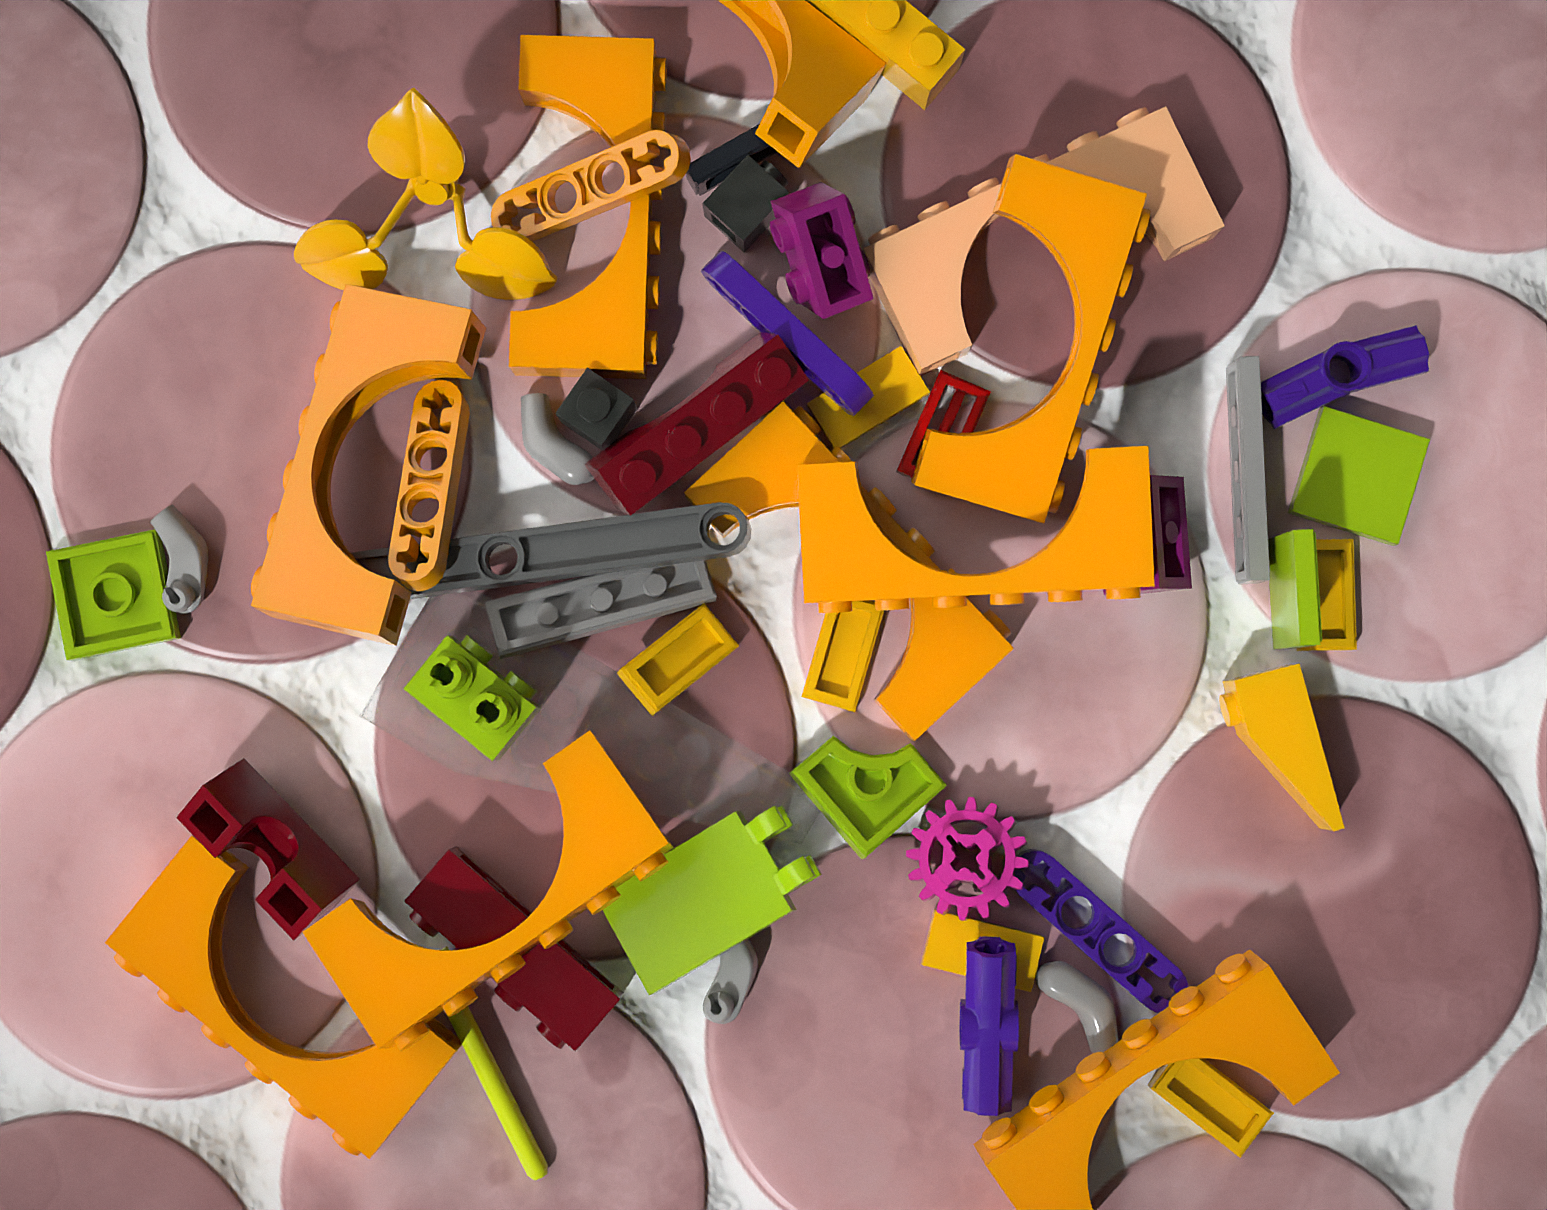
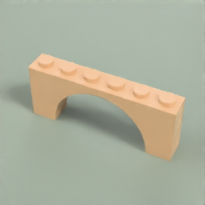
M1166 106L1150 114L1146 107L1135 110L1117 121L1118 129L1099 137L1097 131L1084 134L1067 145L1069 152L1052 160H1049L1047 154L1033 158L1034 160L1146 193L1147 197L1143 208L1149 209L1151 212L1145 234L1157 248L1164 261L1213 239L1225 226ZM997 178L989 179L973 187L967 192L969 199L950 207L948 202L944 201L927 208L917 216L920 222L900 231L898 225H892L876 232L868 238L870 245L863 249L869 263V277L907 356L920 377L967 355L972 347L961 307L962 272L966 257L975 241L993 221L1000 217V215L993 213L1001 186Z

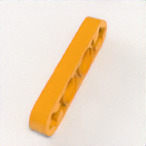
M660 130L648 131L503 193L492 206V226L515 230L532 242L678 182L689 170L691 161L690 149L686 142L678 135ZM658 146L671 150V156L664 160L665 170L653 165L640 168L636 160L648 162L657 158L660 155ZM618 162L624 170L625 179L622 187L617 192L610 194L603 186L602 176L609 164ZM570 182L576 190V203L570 211L562 213L558 210L555 203L556 191L563 183ZM517 207L525 209L540 208L542 214L532 213L523 217L520 220L521 227L512 225L511 218L518 215Z
M446 380L431 381L424 385L418 391L413 403L388 555L389 568L392 574L407 589L417 592L436 586L443 578L446 570L470 416L469 405L461 391L455 384ZM448 399L452 407L444 408L440 418V425L445 431L443 433L438 431L439 421L432 412V409L441 408L443 400ZM436 447L447 450L446 461L441 467L430 471L421 468L420 461L428 450ZM428 498L439 501L438 512L431 520L421 523L412 520V512L418 502ZM412 535L421 538L420 545L413 538ZM420 547L428 562L418 564L416 573H412L406 564L407 562L417 560Z

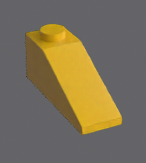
M1300 663L1284 665L1223 681L1225 694L1219 695V703L1226 725L1228 727H1235L1237 736L1320 829L1330 831L1345 829Z

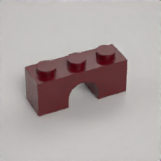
M245 758L203 784L176 817L214 858H217L229 849L242 848L253 852L262 859L269 870L271 881L256 897L255 901L293 941L301 936L304 930L332 911L360 880Z

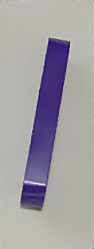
M720 250L701 269V273L709 284L759 332L778 334L806 376L846 413L854 417L874 396L869 386L854 370L729 254Z
M1036 849L1021 851L1016 855L1017 857L1029 860L1030 864L1034 866L1044 861L1047 865L1043 871L1044 877L1056 887H1059L1062 878H1065L1069 882V886L1063 888L1054 896L1049 909H1046L1041 904L1042 901L1050 897L1041 887L1032 884L1027 889L1023 888V890H1015V892L1141 1004L1155 1013H1160L1169 1006V1001L1176 993L1189 987L1185 975L1175 964L1055 858ZM1021 870L1015 871L1014 876L1023 883L1026 875ZM1074 896L1086 898L1092 909L1091 918L1088 923L1079 928L1067 926L1061 916L1064 902ZM1114 934H1126L1133 942V955L1125 964L1112 965L1105 959L1103 953L1104 944ZM1147 953L1153 956V960L1144 965L1160 978L1166 977L1169 973L1172 975L1168 985L1174 992L1168 999L1158 995L1151 1000L1149 996L1152 994L1153 987L1138 974L1135 975L1133 983L1128 982L1126 979L1127 976L1133 974L1141 967Z

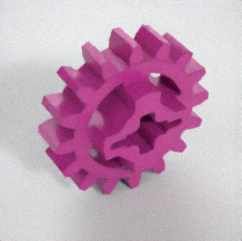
M968 797L965 810L958 811L951 799L946 800V815L939 818L937 814L928 810L925 815L931 824L930 828L927 831L913 828L911 832L921 841L920 849L906 850V857L918 861L920 867L908 874L909 880L916 882L925 881L926 886L920 892L919 897L924 902L935 896L939 897L937 912L943 916L953 905L957 906L958 917L961 921L968 920L971 908H977L984 919L991 918L990 903L996 900L997 903L1007 909L1011 905L1008 897L1005 895L1008 887L1015 890H1023L1025 886L1014 875L1016 870L1030 867L1029 860L1016 856V850L1027 845L1026 838L1024 836L1010 837L1008 833L1013 830L1016 821L1010 816L999 823L996 820L999 807L994 803H990L982 813L978 811L977 801L974 797ZM962 822H975L985 825L987 828L982 829L977 835L959 834L953 825ZM954 839L961 847L964 846L969 851H973L977 847L981 849V852L976 856V860L980 865L979 869L985 875V879L982 880L975 872L972 873L965 867L958 872L956 871L955 866L959 863L960 859L956 854V848L951 844V840ZM936 840H938L943 845L942 865L933 874L931 852ZM1003 844L1005 867L1002 876L998 880L992 872L993 854ZM959 883L976 884L983 894L974 897H961L953 895L948 891Z

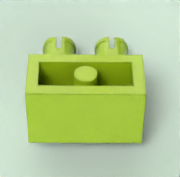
M447 635L403 689L491 761H498L542 709L541 706L532 700L538 691L511 670L504 677L491 667L488 662L494 655L471 636L466 635L462 641H459L456 637Z

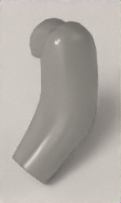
M532 393L522 396L523 444L530 456L568 484L580 485L592 481L594 477L584 464L591 460L593 456L561 435L554 420L549 396L543 393Z
M170 505L151 520V524L163 541L169 555V571L166 587L162 593V600L164 605L173 612L189 613L194 611L204 598L208 567V547L200 533L174 505Z
M749 938L720 955L719 971L703 1001V1012L709 1021L717 1024H726L733 1021L741 1011L758 967V957Z
M1063 961L1048 962L1038 969L1036 983L1039 989L1049 997L1065 1004L1076 1012L1084 1028L1091 1052H1104L1118 1042L1114 1003L1104 987Z

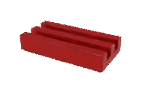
M940 370L896 472L904 476L913 477L916 466L912 465V461L945 386L956 390L938 429L941 432H950L966 394L976 399L961 433L974 432L991 391Z

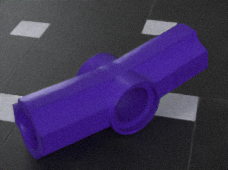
M1417 325L1354 342L1343 341L1336 343L1327 350L1262 381V415L1271 424L1273 429H1276L1352 392L1425 374L1429 371L1428 358L1430 355L1425 336L1419 332ZM1331 358L1341 359L1348 365L1350 380L1347 384L1338 382L1330 374L1329 363Z
M982 936L975 941L966 942L965 999H960L959 1016L960 1050H964L962 1099L964 1111H970L981 1116H999L1005 1112H1012L1013 1051H1018L1019 1009L1018 1000H1015L1017 955L1015 943L1007 942L1000 937Z

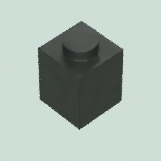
M747 155L702 203L704 217L745 253L770 226V221L775 219L770 201L789 194V191L785 189L788 181L768 161L764 160L759 165Z
M587 367L555 414L562 424L603 451L617 440L638 408L633 398Z

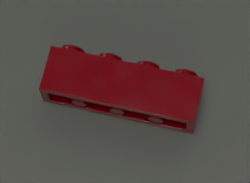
M457 846L448 849L404 900L413 909L409 914V918L431 937H435L439 932L455 946L454 950L474 948L501 938L514 930L532 914L527 907ZM563 939L547 949H544L541 943L534 946L522 955L526 964L505 980L497 983L498 985L494 988L496 995L509 1007L519 1012L524 1006L539 1019L540 1022L536 1028L550 1043L559 1049H562L567 1044L574 1051L594 1031L624 993Z

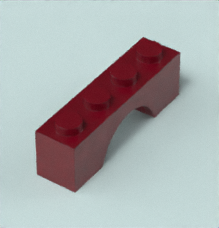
M760 332L718 363L712 375L687 398L653 421L628 431L584 465L616 509L631 516L808 382L809 379L778 334Z

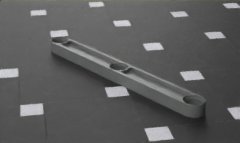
M718 502L638 513L631 516L623 515L450 539L446 570L443 578L436 586L428 590L419 592L410 590L412 592L410 599L731 557L739 554L747 547L751 539L752 528L749 519L738 507L730 503ZM724 514L736 517L740 525L737 538L727 545L714 543L709 535L712 521ZM500 545H512L518 555L515 568L510 573L496 575L489 563L491 553ZM390 547L351 552L356 560L368 571L393 579L401 584L389 568L388 555ZM420 547L417 560L407 562L406 564L412 573H416L418 564L428 562Z

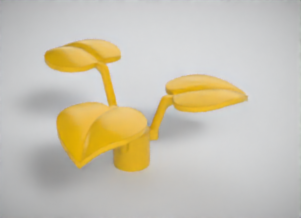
M411 88L394 107L375 122L368 137V149L374 161L392 176L400 179H410L405 192L378 232L373 237L367 239L361 228L351 221L326 220L315 224L305 231L297 241L294 249L296 263L300 264L303 270L320 281L340 290H344L345 284L374 289L383 282L388 271L387 260L376 248L383 244L416 195L418 199L429 205H440L449 199L453 200L458 242L466 250L458 256L455 269L461 279L475 291L496 299H526L549 290L555 285L558 278L551 271L540 249L530 239L515 230L500 227L486 228L479 231L473 240L470 238L467 230L463 200L466 189L458 184L459 177L465 166L463 148L445 119L415 88Z

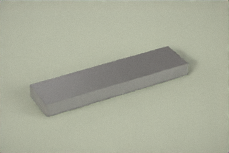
M1245 356L1237 358L1226 368L1235 577L1238 584H1258L1270 580L1259 356Z
M706 560L582 576L485 602V607L499 657L504 659L697 607L703 603L715 602L717 596Z

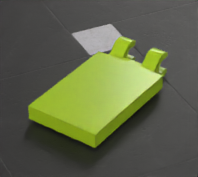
M773 806L749 823L741 811H735L664 854L668 863L652 876L640 882L636 875H634L616 888L621 896L605 908L603 912L648 995L661 991L797 910L788 894L822 874L811 855L807 857L802 856L781 870L778 868L765 842L793 826L783 806L778 808Z

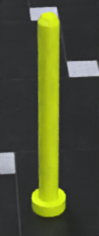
M446 946L439 950H449L448 946ZM467 1006L462 1011L448 1018L527 1176L534 1181L547 1175L548 1164Z

